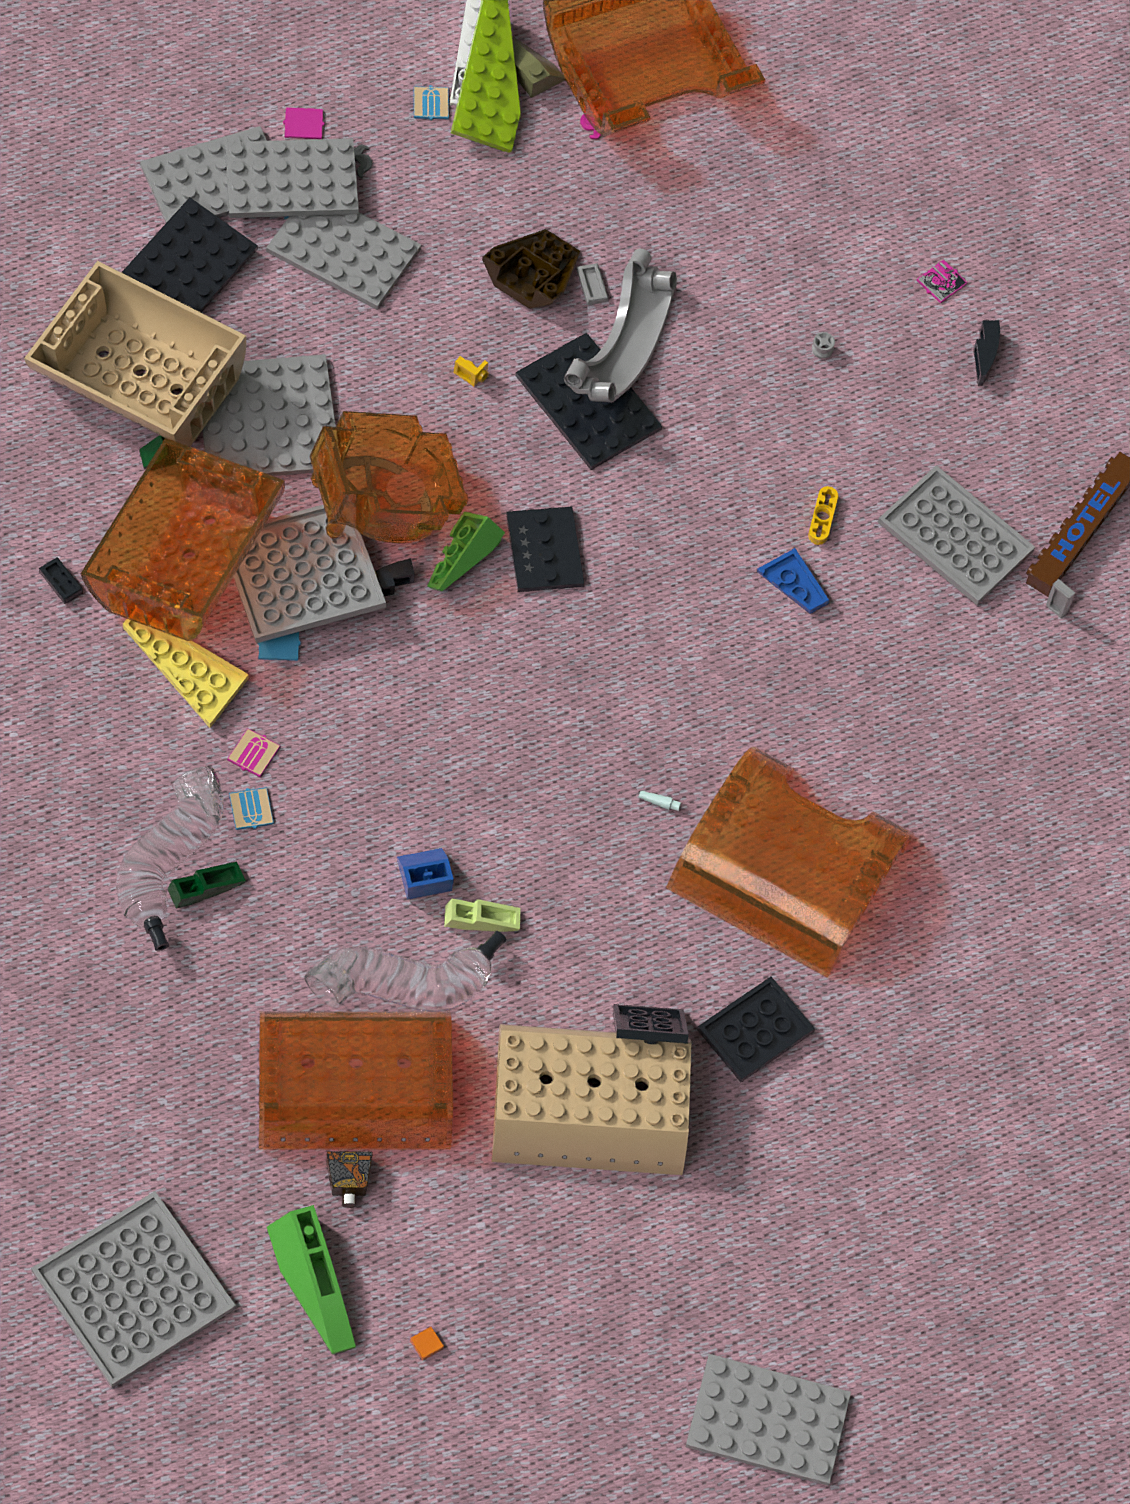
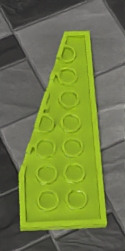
M481 0L451 134L510 153L513 149L521 112L508 0Z

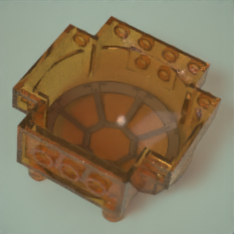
M343 411L336 427H322L309 456L313 467L311 481L315 487L319 488L328 519L325 529L330 538L340 537L346 525L357 529L362 535L387 543L416 542L431 535L433 530H441L444 523L448 520L449 514L460 515L464 506L468 503V495L464 490L463 479L459 474L457 460L454 459L452 444L449 443L447 434L423 432L417 415Z

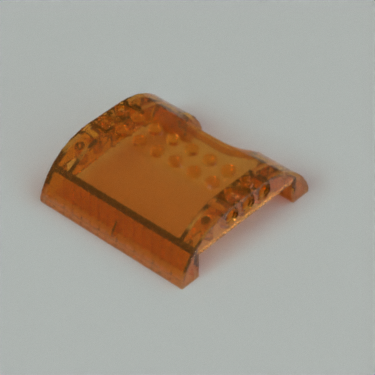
M543 0L546 28L560 70L586 119L603 136L648 123L651 117L646 107L694 92L709 94L721 99L765 83V78L757 64L746 66L710 0Z
M752 746L737 762L702 816L672 872L666 889L828 978L839 960L842 948L901 852L904 853L914 833L874 811L859 820H848L828 811L791 789L787 781L794 772V767Z

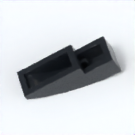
M1000 320L982 321L979 331L980 339H976L973 349L978 386H983L992 369L999 346Z
M411 558L394 562L375 571L384 597L394 595L395 586L414 583L415 572Z

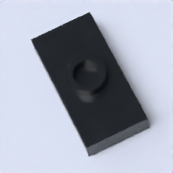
M58 557L39 568V573L64 604L83 593L82 587Z

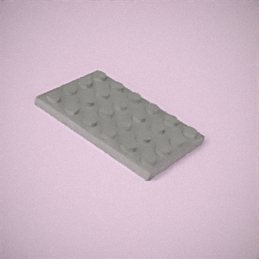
M260 126L140 161V167L165 223L189 197L219 218L229 215L225 142L267 141Z
M353 138L225 142L229 218L358 214Z
M358 212V214L289 216L266 247V252L377 310L420 251L421 244Z
M937 465L878 519V523L976 605L1031 555L1035 549L1034 545Z
M709 1354L685 1447L829 1486L851 1392Z

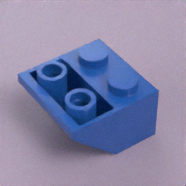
M442 848L397 857L407 900L452 891L454 878L449 859Z

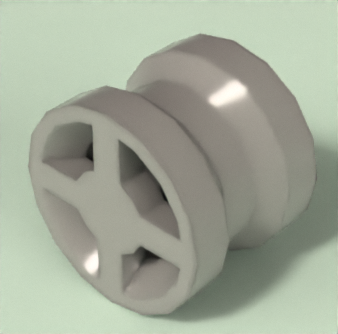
M820 332L815 335L812 345L813 354L821 359L830 357L835 345L834 337L827 332Z

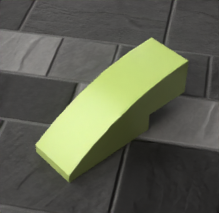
M452 898L445 905L444 927L499 932L518 931L520 929V908L479 899L473 903Z

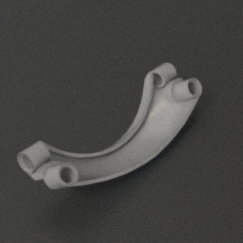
M636 249L624 269L620 304L615 323L605 345L596 356L588 361H583L579 358L574 359L564 376L565 383L576 394H588L590 401L614 402V400L624 394L645 369L664 328L674 290L677 286V274L674 271H659L658 266H649L652 256L645 249Z

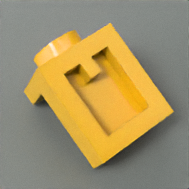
M459 356L455 361L453 373L474 387L479 381L482 383L487 378L489 363L484 360L477 368L473 362Z

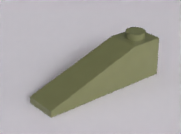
M512 36L517 81L531 98L566 81V78L554 63Z

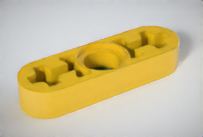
M825 486L819 491L808 533L809 540L816 545L824 544L828 539L838 499L837 490L830 486ZM826 494L831 495L828 505H824ZM825 512L829 515V518L822 520L817 514ZM818 525L823 526L820 537L816 536Z

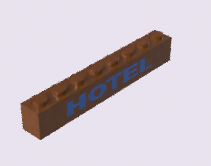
M1119 452L1115 458L1111 457L1105 465V472H1099L1095 478L1094 487L1087 488L1082 497L1084 498L1082 503L1077 502L1071 513L1073 515L1071 518L1066 517L1060 526L1062 530L1059 534L1056 532L1053 534L1049 541L1050 546L1047 549L1043 548L1037 557L1039 561L1036 564L1032 563L1028 568L1026 584L1045 596L1049 597L1053 583L1063 578L1130 487V457L1122 452Z

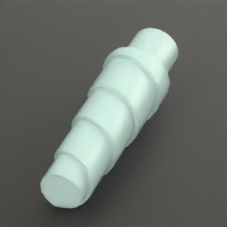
M640 791L639 798L668 810H680L681 802L675 801L671 797Z

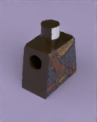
M327 1151L326 1165L332 1196H342V1207L354 1208L356 1207V1196H366L373 1152Z

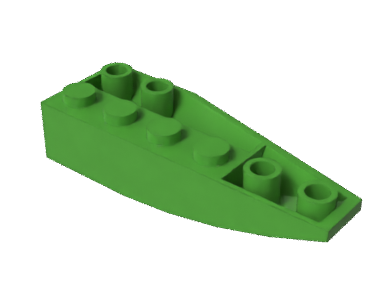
M314 1205L290 1211L267 1226V1232L280 1273L331 1354L354 1349L356 1346L347 1312Z

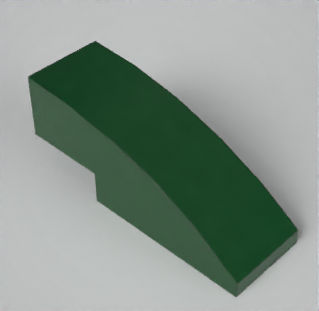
M236 861L196 870L191 876L173 879L167 890L177 909L232 890L244 884L246 880Z

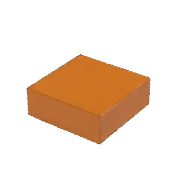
M432 1327L410 1338V1342L422 1361L444 1349L443 1344Z

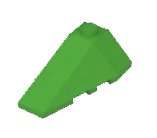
M464 511L449 535L453 537L451 545L444 546L442 551L445 554L444 561L436 565L427 586L433 590L444 591L491 553L500 544L505 532L489 517Z

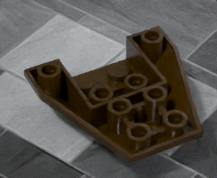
M544 229L494 246L482 257V261L494 287L530 309L551 305L564 294L580 250L554 233Z

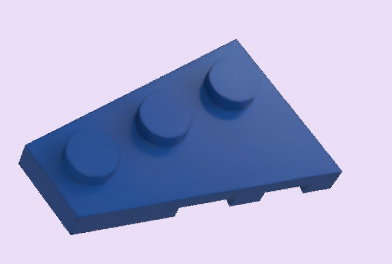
M795 548L757 568V572L809 614L829 604L828 597Z

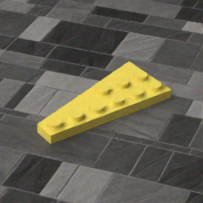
M135 608L123 623V629L209 728H211L249 679V674L138 608Z

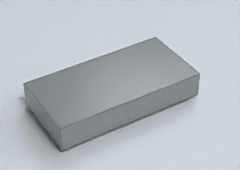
M598 263L578 266L577 274L587 305L608 302L607 292Z
M1058 579L1053 583L1046 606L1057 616L1063 618L1068 614L1075 592Z

